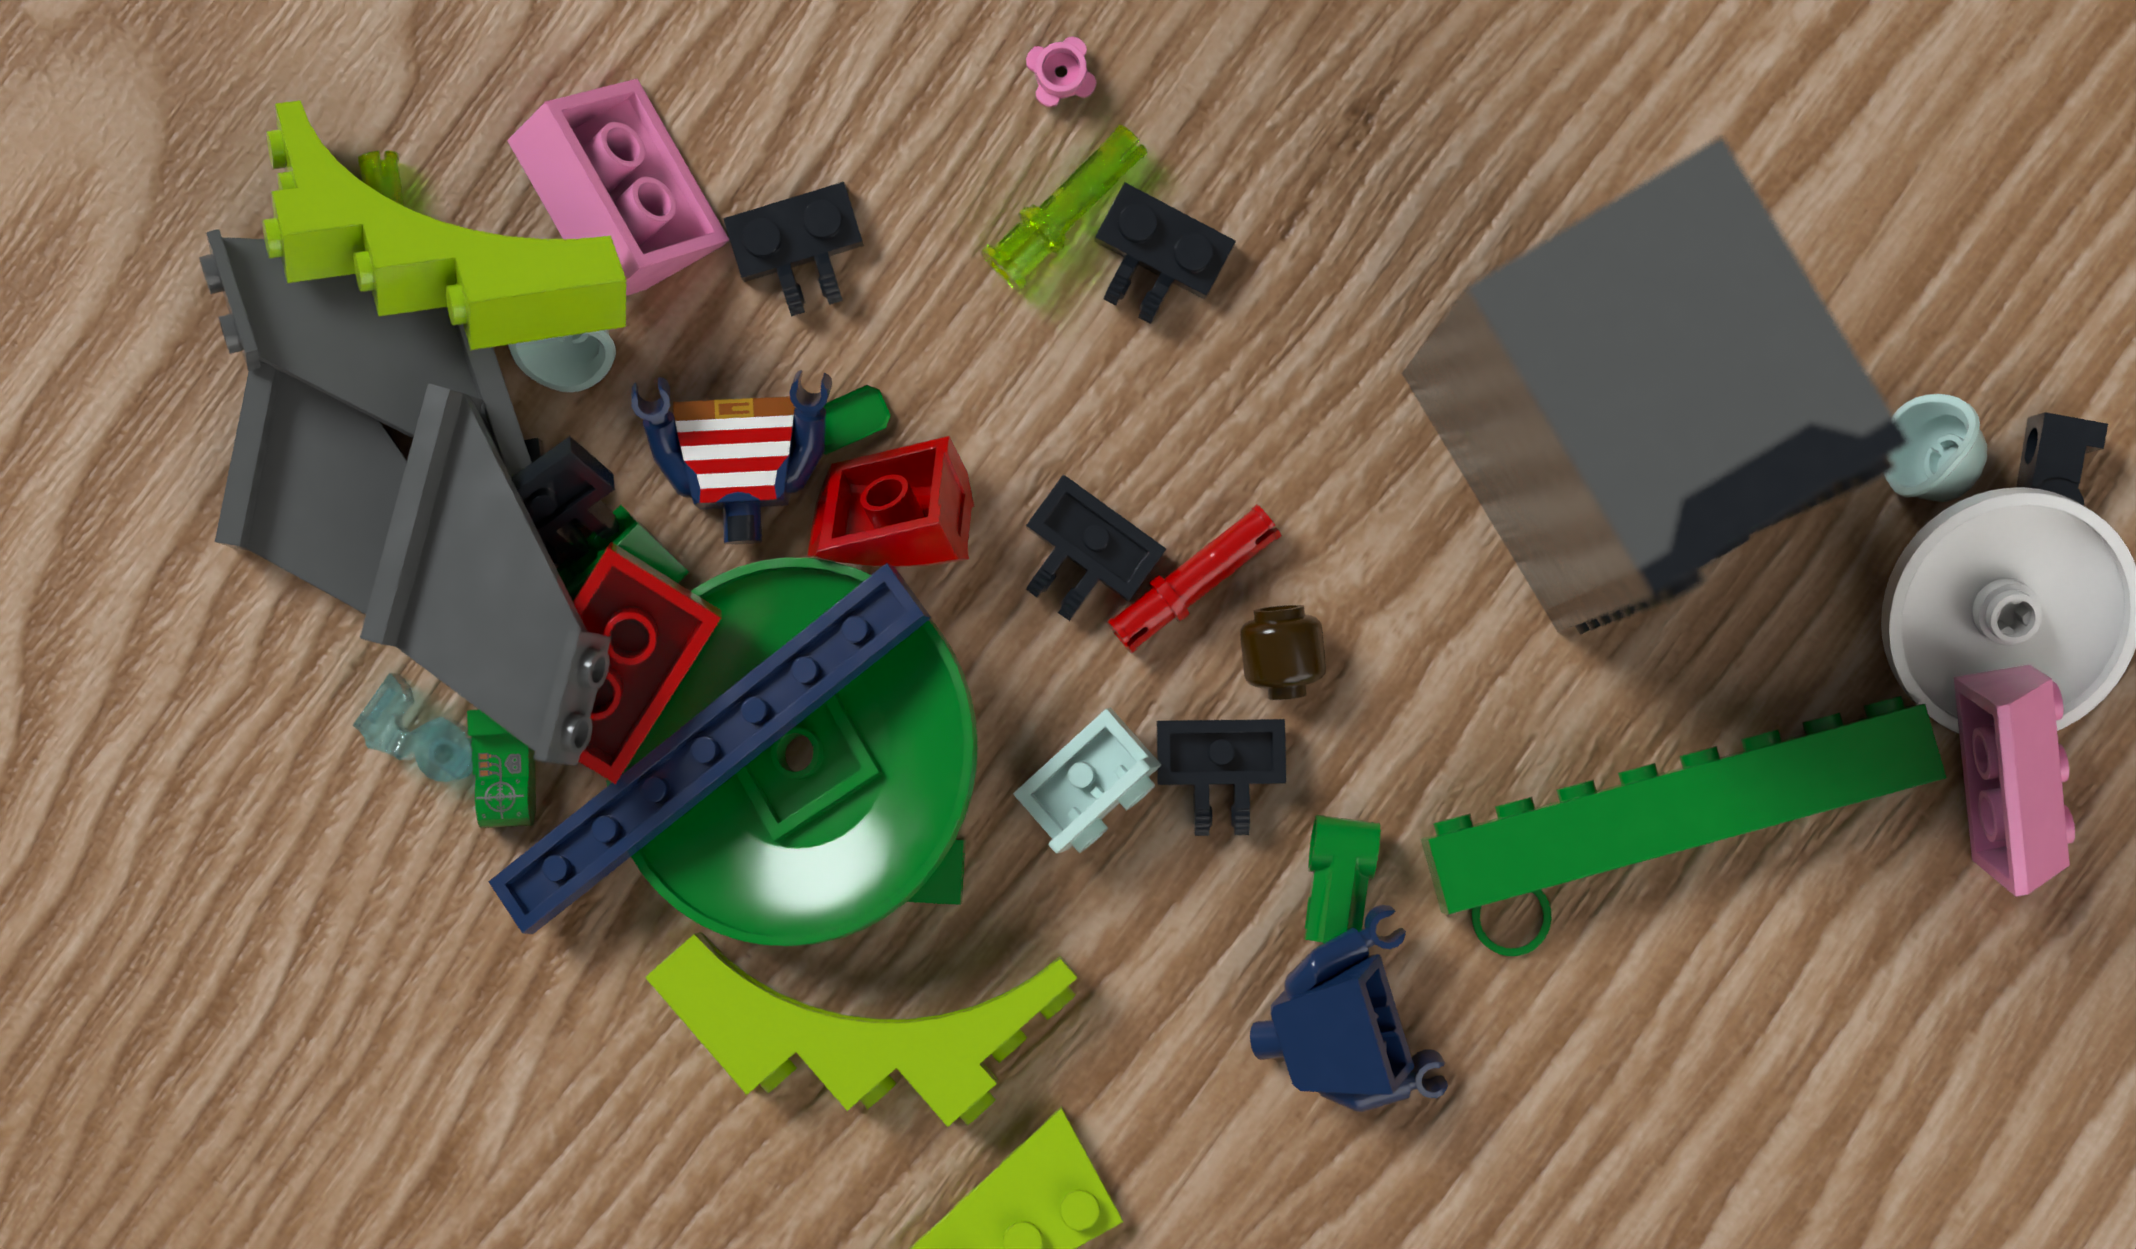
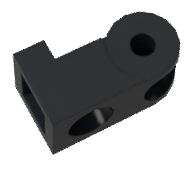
M2047 412L2028 417L2016 488H2035L2054 492L2084 506L2083 496L2078 489L2084 457L2086 453L2104 449L2108 424Z

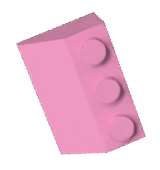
M638 79L546 101L507 140L563 239L612 237L626 277V296L650 288L721 248L729 241L727 234Z
M2031 665L1954 677L1972 861L2014 896L2028 895L2070 866L2068 844L2073 843L2075 840L2073 817L2069 808L2064 805L2062 782L2068 781L2069 763L2063 746L2058 744L2056 720H2061L2063 717L2062 695L2058 685L2052 682V678Z

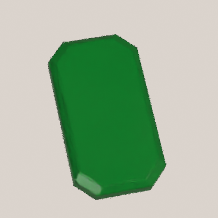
M865 385L826 403L824 406L826 409L824 455L833 453L887 428L891 414L879 389Z

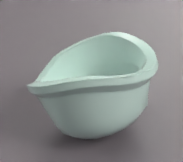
M609 330L508 345L515 363L526 375L543 386L561 392H578L592 387L607 375L616 356L615 344L609 336Z
M1930 394L1916 397L1902 405L1893 416L1910 443L1889 455L1895 465L1893 470L1885 474L1889 485L1894 492L1907 498L1917 497L1931 501L1948 502L1961 497L1978 480L1987 460V443L1979 429L1980 421L1977 412L1969 403L1958 397L1945 394Z

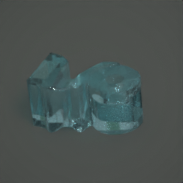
M389 673L352 725L364 736L366 747L390 754L398 760H412L415 757L419 769L428 778L435 781L450 782L467 778L473 772V748L471 736H468V728L449 717H438L413 731H409L403 726L402 717L415 703L412 688L401 674Z

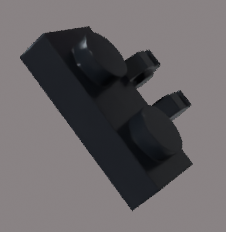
M844 182L723 218L743 282L778 272L791 316L805 313L804 295L800 284L796 282L792 268L816 261L820 274L818 278L823 297L828 300L829 305L843 301L830 256L864 246Z
M1124 182L1095 236L1096 243L1125 257L1103 299L1116 306L1119 300L1125 297L1132 283L1131 279L1140 265L1159 275L1152 290L1147 292L1140 305L1141 312L1138 318L1149 324L1153 322L1173 283L1206 300L1235 246L1236 240Z
M571 436L511 478L542 541L544 539L571 560L577 561L589 552L585 536L571 522L574 518H577L592 532L594 531L601 539L605 538L607 540L619 531L618 528L620 526L618 525L619 521L615 517L616 515L601 500L615 490L614 474Z
M1063 474L1026 524L1028 530L1054 548L1032 578L1026 590L1035 597H1039L1054 582L1057 577L1056 573L1066 558L1073 561L1084 569L1086 573L1077 586L1071 588L1061 602V608L1058 613L1070 621L1099 581L1129 602L1163 556L1166 548Z
M1285 719L1156 721L1157 760L1161 764L1157 769V785H1194L1195 836H1209V830L1212 827L1209 785L1233 784L1231 826L1234 828L1235 835H1249V784H1286Z

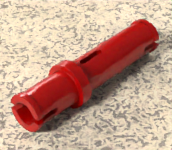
M1256 504L1248 514L1212 542L1208 543L1166 578L1163 579L1158 575L1150 581L1151 589L1115 618L1109 619L1107 624L1113 631L1115 630L1113 633L1131 654L1134 653L1141 644L1173 619L1180 623L1189 616L1190 613L1187 608L1224 579L1232 575L1271 542L1277 541L1282 536L1280 531L1276 527L1273 528L1275 523Z

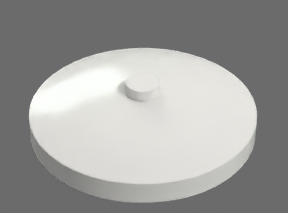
M2025 487L2003 488L1976 494L1959 501L1930 520L1914 536L1897 560L1885 590L1881 618L1882 640L1890 668L1899 685L1916 705L1926 704L1928 715L1946 728L1959 733L1954 677L2031 665L2052 678V682H2055L2060 689L2063 700V717L2061 720H2056L2057 731L2081 719L2106 698L2119 682L2136 649V565L2134 559L2118 533L2105 520L2076 501L2054 492Z

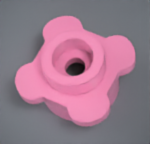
M1068 37L1063 42H1055L1045 48L1036 46L1027 54V68L1035 73L1038 83L1036 99L1043 106L1055 107L1063 98L1074 95L1086 98L1094 92L1096 78L1087 71L1084 57L1087 48L1085 43L1079 38ZM1058 67H1064L1067 70V74L1065 77H1058L1055 74V70Z

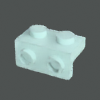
M1106 708L1013 794L1053 839L1048 845L1056 854L1069 850L1072 846L1081 853L1108 829L1102 819L1119 803L1126 811L1129 810L1155 787L1149 776L1161 764L1114 710Z

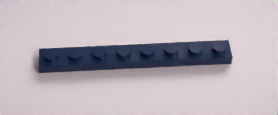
M887 563L623 773L616 784L611 783L488 881L522 934H534L931 619V616L897 569Z

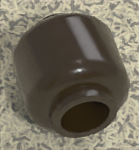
M1281 605L1253 610L1254 620L1248 621L1240 629L1243 670L1246 681L1251 686L1267 688L1268 699L1285 700L1306 696V684L1318 681L1326 673L1321 622L1316 617L1305 614L1304 605Z

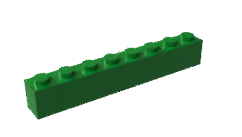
M1897 696L1864 705L1866 717L1843 723L1839 712L1802 722L1805 734L1781 740L1779 730L1776 729L1743 738L1741 742L1744 751L1720 757L1717 746L1679 756L1682 768L1658 774L1655 763L1625 770L1618 773L1621 784L1597 791L1594 780L1566 786L1556 790L1559 801L1535 808L1533 798L1527 797L1495 806L1498 818L1478 824H1473L1470 813L1435 822L1433 825L1436 835L1423 838L1421 842L1441 913L1450 915L1946 779V773L1926 704L1904 707L1902 696Z

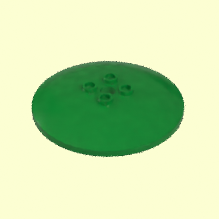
M777 558L736 567L694 588L691 592L721 610V619L623 773L871 575L857 568L828 560ZM929 619L632 855L631 858L652 887L676 910L694 922L718 934L739 941L770 946H802L840 939L866 929L906 903L925 885L952 847L968 810L977 769L978 739L971 692L962 667L939 628ZM804 735L813 746V757L806 768L795 772L786 762V749L794 738ZM606 779V785L608 786L612 782Z

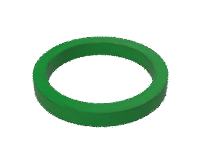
M1537 890L1532 892L1540 902L1543 912L1540 931L1531 942L1517 948H1505L1492 942L1486 936L1481 926L1480 911L1482 906L1472 908L1473 929L1481 943L1491 951L1504 956H1520L1536 949L1546 938L1552 919L1551 907L1543 891Z

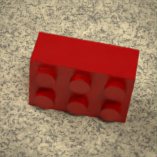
M610 542L573 603L587 632L611 637L607 652L610 661L608 674L604 683L597 690L590 716L592 721L591 738L585 750L580 753L578 762L616 784L720 621L721 610Z

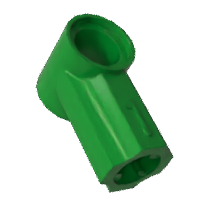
M1323 815L1315 816L1308 860V871L1313 873L1310 896L1307 902L1304 928L1305 940L1325 943L1351 928L1356 929L1358 932L1362 930L1368 881L1374 879L1377 867L1381 834L1380 823Z

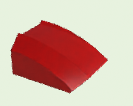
M950 436L831 464L815 505L807 556L837 563L870 567H882L886 563L894 567H916L968 560L967 549L971 512L975 506L968 472Z

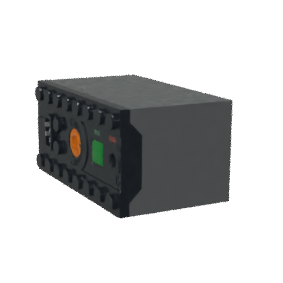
M1723 137L1708 144L1466 287L1402 372V375L1557 632L1575 626L1581 635L1589 630L1592 631L1600 626L1603 627L1612 621L1616 622L1624 617L1628 618L1637 612L1641 613L1650 607L1655 608L1664 602L1668 603L1705 581L1698 568L1750 540L1749 536L1755 531L1758 532L1769 525L1773 526L1802 511L1806 512L1818 504L1822 505L1835 497L1839 498L1854 489L1858 490L1895 468L1889 455L1910 443Z

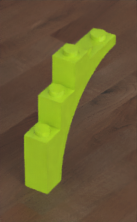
M301 100L275 103L277 130L266 131L267 145L272 168H284L285 172L277 174L279 190L271 191L274 218L263 219L262 224L269 259L281 257L287 283L356 274L360 292H372L378 316L447 307L452 325L463 324L470 350L626 327V277L611 236L580 239L513 237L464 228L418 213L383 196L359 180L339 163L317 136L307 118Z
M702 932L692 935L645 978L746 1095L759 1084L769 1094L797 1069L789 1059L793 1054L797 1053L847 1111L859 1100L868 1110L897 1084L889 1075L897 1068L944 1124L949 1127L959 1117L966 1125H969L996 1101L989 1090L997 1084L998 1078L983 1061L992 1055L1000 1063L1028 1038L1020 1028L1038 1012L1046 1020H1049L1071 1001L1076 994L1069 985L1077 979V974L1059 956L1025 982L1006 993L975 1006L945 1014L918 1018L875 1019L832 1012L810 1006L779 993L746 973L728 959Z

